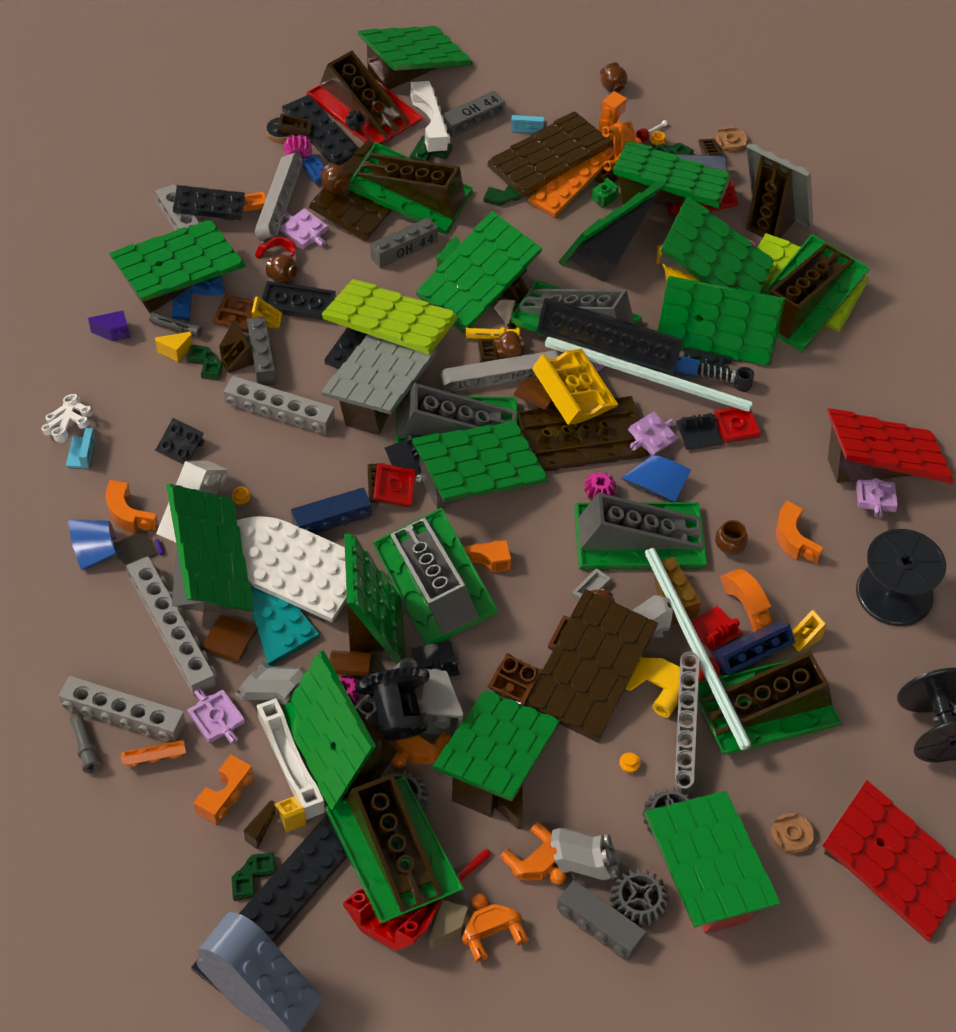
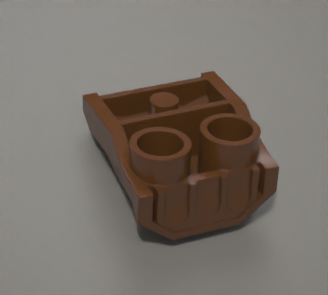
M506 653L487 688L524 706L541 675L542 669L533 667Z

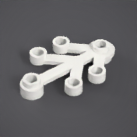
M76 394L67 395L63 399V406L45 417L48 424L43 425L41 429L44 435L52 434L54 440L58 443L68 440L67 428L70 420L75 421L80 429L89 426L87 417L93 414L90 406L81 404V399ZM75 409L80 411L82 416L74 413L73 411ZM59 423H61L59 427H57V428H55V429L53 428V427H55L56 425H58Z

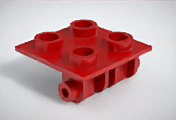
M718 605L691 621L699 639L711 652L743 634L738 628L740 621L737 618L730 619Z

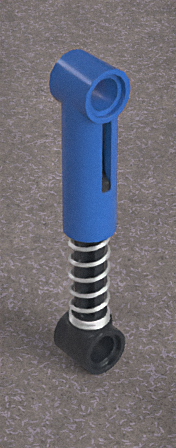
M679 356L674 372L695 378L700 374L702 377H713L714 380L718 378L720 381L726 380L727 383L730 381L741 392L749 391L754 379V371L749 367H740L737 371H728V368L723 370L722 367H710L709 364L705 366L703 363L700 364V360ZM638 364V365H640V366H643V367H646V368H649V369H653V368H651V367H647V366Z

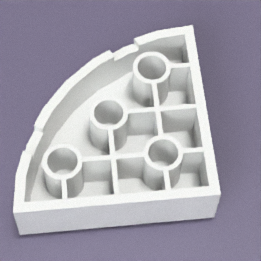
M185 461L176 485L217 495L221 484L224 485L227 481L228 475L226 473L228 469L210 461ZM168 503L156 534L176 542L170 505Z

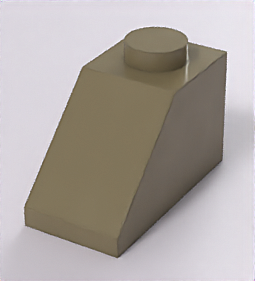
M442 900L429 938V949L434 950L462 935L463 929H466L471 919V916H468V907Z

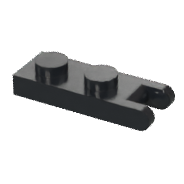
M686 347L684 357L700 360V364L703 363L705 366L709 364L710 367L716 366V368L722 367L723 370L728 368V371H730V368L725 367L724 364H731L733 362L732 357Z

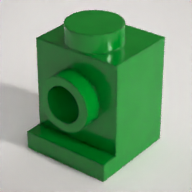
M606 178L605 182L592 189L591 199L603 208L618 198L619 186Z

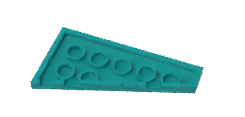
M251 586L254 606L252 615L269 666L276 664L319 638V633L297 606Z

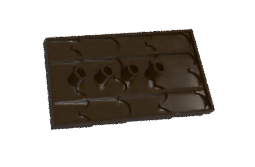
M574 111L555 120L553 124L536 131L534 135L510 146V149L493 156L488 161L487 166L519 195L524 197L609 148L612 141L604 137L602 132Z
M370 139L343 165L350 175V180L375 143ZM323 188L309 205V209L364 241L372 235L392 211L389 208L374 203L371 199L352 192L349 188L339 194H332Z
M632 396L614 398L618 403L617 407L582 423L570 425L566 423L556 406L546 410L539 408L517 411V425L544 471H557L561 468L583 467L588 464L638 459L649 454L643 447H639L636 450H632L633 448L630 447V444L635 442L636 439L628 429L640 420Z
M585 589L554 650L541 671V675L533 687L525 706L531 707L542 714L555 717L557 720H560V725L598 743L658 626V622Z

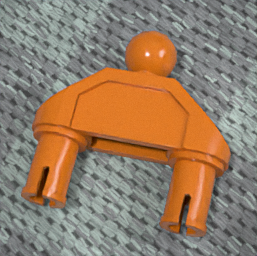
M621 122L602 128V131H607L602 133L604 137L613 136L614 160H606L603 165L609 164V166H604V169L606 171L613 170L627 141L642 144V141L639 138H635L630 129Z
M443 731L434 743L427 742L419 735L396 740L397 753L390 763L395 769L404 768L407 760L413 764L435 763L452 737L450 734L445 736L447 732Z
M538 821L536 823L538 826L534 824L530 832L542 841L543 844L527 859L522 861L510 848H507L505 850L507 853L503 852L500 855V860L512 869L513 876L518 880H543L550 874L552 883L561 885L566 881L567 874L562 873L559 868H556L558 865L554 860V854H557L556 847L552 848L551 846L552 833Z
M483 894L473 896L471 906L476 911L473 913L464 931L462 941L464 945L469 946L476 963L481 962L480 958H482V961L488 958V954L481 942V939L508 929L517 946L522 945L521 941L523 944L529 941V937L526 935L521 924L522 917L518 911L497 904L488 906V899Z

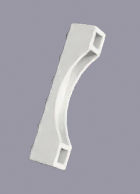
M430 81L411 82L410 97L413 105L424 111L431 120L430 124L425 128L427 151H446L447 144H450V135L447 134V126L444 124V117L441 115V108L438 105L434 87H431Z
M275 698L257 705L260 723L294 797L304 807L306 820L325 813L324 800L300 757L277 699Z

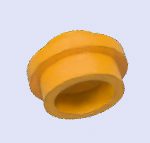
M660 131L654 132L650 137V142L655 146L665 144V134Z
M237 487L232 492V501L235 504L244 505L250 501L251 494L245 487Z
M631 752L624 753L620 757L619 765L623 771L633 773L640 767V758Z

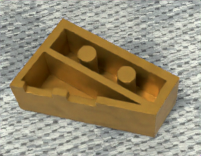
M674 557L661 561L688 617L697 616L701 601ZM654 574L657 595L666 597ZM674 612L672 614L671 625L678 623L674 615Z

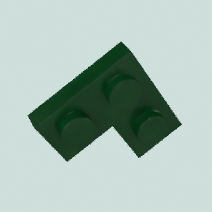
M422 136L411 153L410 158L428 161L432 155L447 159L452 151V144H447L446 151L428 152L425 145V136Z

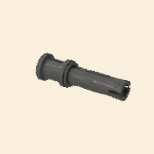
M76 713L78 721H76L73 714L70 717V722L79 746L77 754L82 759L83 772L93 773L101 768V762L97 760V749L91 744L83 715Z

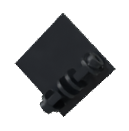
M708 413L703 416L698 414L697 417L693 415L676 420L686 450L722 444L714 423L716 421L715 414Z
M172 418L155 451L184 465L185 461L190 460L196 447L203 446L205 442L202 438L204 432Z
M410 434L407 436L408 439L385 447L392 466L415 470V475L421 473L420 456L412 443V438L420 437V435Z
M451 641L411 648L417 667L447 671L449 677L460 675L458 658H455Z

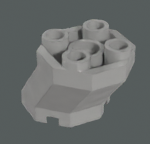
M654 595L632 610L658 622V626L651 639L663 637L665 635L663 631L670 629L673 610L672 607H668L667 602L670 603V599L667 597Z
M264 661L258 666L259 669L256 672L253 671L235 695L241 700H272L276 698L279 705L283 704L285 706L292 698L294 690L299 686L303 675L307 671L303 667L269 666Z
M568 828L552 830L551 846L552 848L556 847L557 854H554V860L562 873L576 872L601 880H611L620 876L618 862H621V855L618 849L615 850L609 834L593 836Z

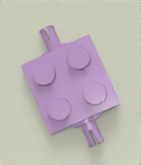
M305 208L294 216L290 215L287 211L285 212L284 218L287 222L280 226V232L302 249L314 242L321 247L326 245V241L321 238L322 234L328 231V226Z
M652 412L631 425L628 429L636 439L635 442L630 444V447L633 448L632 450L643 447L651 455L658 454L677 441V435L670 429L672 426H675V421L669 419L667 422H663L655 412Z
M878 478L873 480H857L858 508L874 510L876 518L883 516L882 511L896 512L898 506L894 482H885Z
M202 688L196 689L194 694L200 701L195 706L189 708L187 713L207 742L210 744L218 738L226 736L230 744L236 743L238 738L232 731L244 724L245 720L224 690L214 695L206 696Z

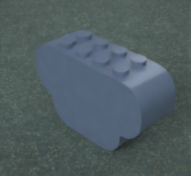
M228 912L198 949L200 958L197 961V965L207 978L239 1011L259 1021L271 1032H302L323 1003L320 994L265 932L253 921L241 914Z

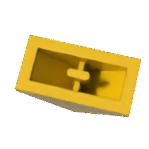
M255 297L252 318L265 317L266 327L279 329L282 312L260 297Z
M191 332L155 337L157 352L176 362H179L189 351L190 346L193 345Z
M812 610L792 631L796 642L792 645L798 652H802L823 638L827 623L815 610Z
M294 796L275 803L276 811L286 833L306 825L304 807Z

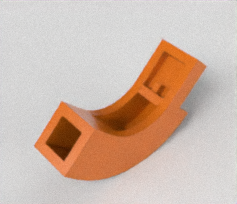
M110 480L106 489V501L109 514L114 523L121 529L136 534L137 528L157 531L159 524L156 513L135 510L127 505L131 495L129 483Z
M786 501L780 510L776 524L777 540L781 548L795 560L801 555L805 559L817 564L824 547L808 540L799 533L796 526L801 520L804 509Z
M735 569L720 576L726 594L736 596L743 604L754 632L773 623L768 610L771 607L762 587L751 574L742 569Z

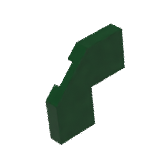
M674 143V145L669 146L658 144L654 148L655 150L677 155L694 154L693 149L682 143Z
M509 185L505 191L489 187L483 197V202L501 206L511 200H520L522 196Z
M191 345L187 356V363L203 364L201 371L202 379L219 380L223 368L222 362L214 356L209 347Z
M274 852L251 855L243 867L231 877L233 901L253 898L255 896L254 878L272 876L275 873Z

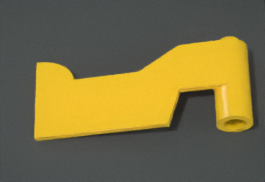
M641 658L626 690L631 691L646 680L663 688V691L653 703L652 708L659 716L669 718L679 702L680 667L663 658ZM686 681L684 683V685L690 686L689 684H693L692 681Z

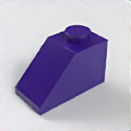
M123 310L88 318L90 331L93 334L110 341L130 338Z

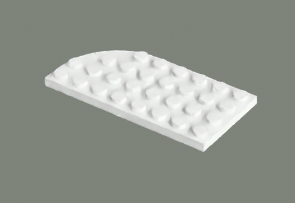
M257 516L237 520V526L240 527L243 556L246 560L248 582L251 583V586L333 623L347 602L345 547L281 519Z

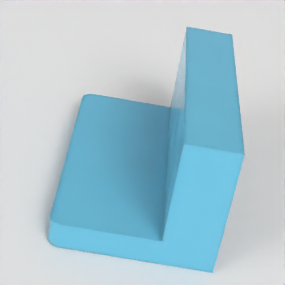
M512 115L511 132L535 133L544 128V117Z
M85 428L83 437H72L66 463L67 468L89 469L96 440L93 428Z

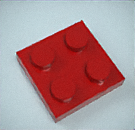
M735 407L714 410L716 423L724 443L760 437L761 432L751 410L747 412Z
M378 463L373 500L410 508L413 498L415 470Z

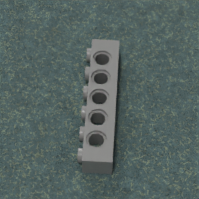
M174 184L155 190L157 203L175 231L201 223V221L198 222L196 215L173 213L176 186Z
M232 376L223 391L225 403L230 406H236L265 417L278 419L281 422L294 424L317 433L327 434L335 419L333 406Z
M72 676L68 677L58 695L61 706L68 711L81 712L87 717L100 718L106 723L119 724L125 729L138 730L144 735L157 736L163 741L175 742L185 724L184 712Z

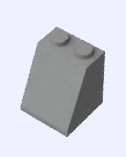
M440 669L429 670L430 678L428 682L424 683L421 716L427 718L429 726L424 734L441 735L444 731L447 732L446 736L448 734L453 736L463 722V711L447 671Z

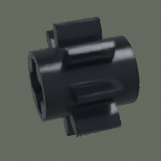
M360 110L349 111V115L345 116L346 125L350 130H361L362 126L366 124L365 116Z

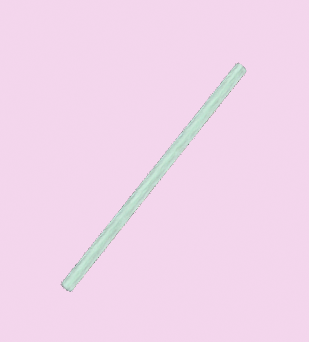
M547 337L545 341V346L561 352L582 349L589 361L747 412L752 407V402L562 340Z
M654 548L647 549L645 554L665 596L670 599L669 604L693 653L699 657V666L740 749H748L751 746V742Z

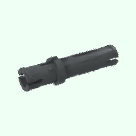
M154 311L151 312L149 317L150 322L178 330L179 333L191 332V335L199 337L202 332L201 326L188 323L185 319L179 320Z

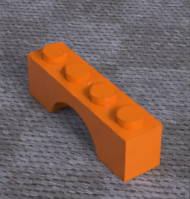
M496 540L484 544L477 543L464 547L472 563L484 565L491 573L511 570V557L506 540Z

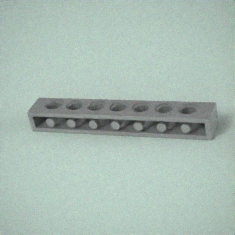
M147 556L126 565L128 576L193 696L195 695L194 691L198 690V688H202L205 691L216 686V671L213 666L209 667L207 663L209 660L205 651H200L199 640L196 635L192 636L190 633L192 631L191 626L187 620H183L181 608L172 606L173 593L167 591L164 577H159V569L156 563H152Z

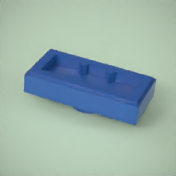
M313 155L302 159V166L315 185L321 183V171L324 166L319 158Z
M186 290L173 299L172 318L190 320L191 290Z

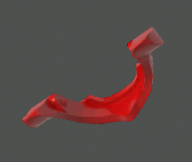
M273 237L266 244L258 246L255 257L260 259L270 248L283 246L286 251H291L288 256L293 258L296 245L294 241L286 237Z

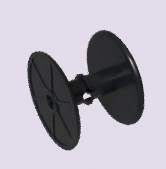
M893 529L881 533L869 545L867 552L869 567L860 574L857 580L856 595L858 601L870 616L885 624L907 626L924 619L932 608V590L941 583L946 573L945 556L932 539L920 532L909 529Z
M956 667L933 670L912 679L900 689L897 695L899 705L905 710L918 713L934 712L935 714L933 720L938 723V726L924 733L914 745L915 756L925 762L938 763L956 760V710L954 707L956 705Z

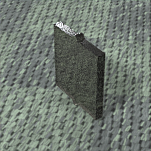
M143 530L114 543L118 552L117 557L121 559L125 567L147 556L150 559L158 555L152 545V540H149Z

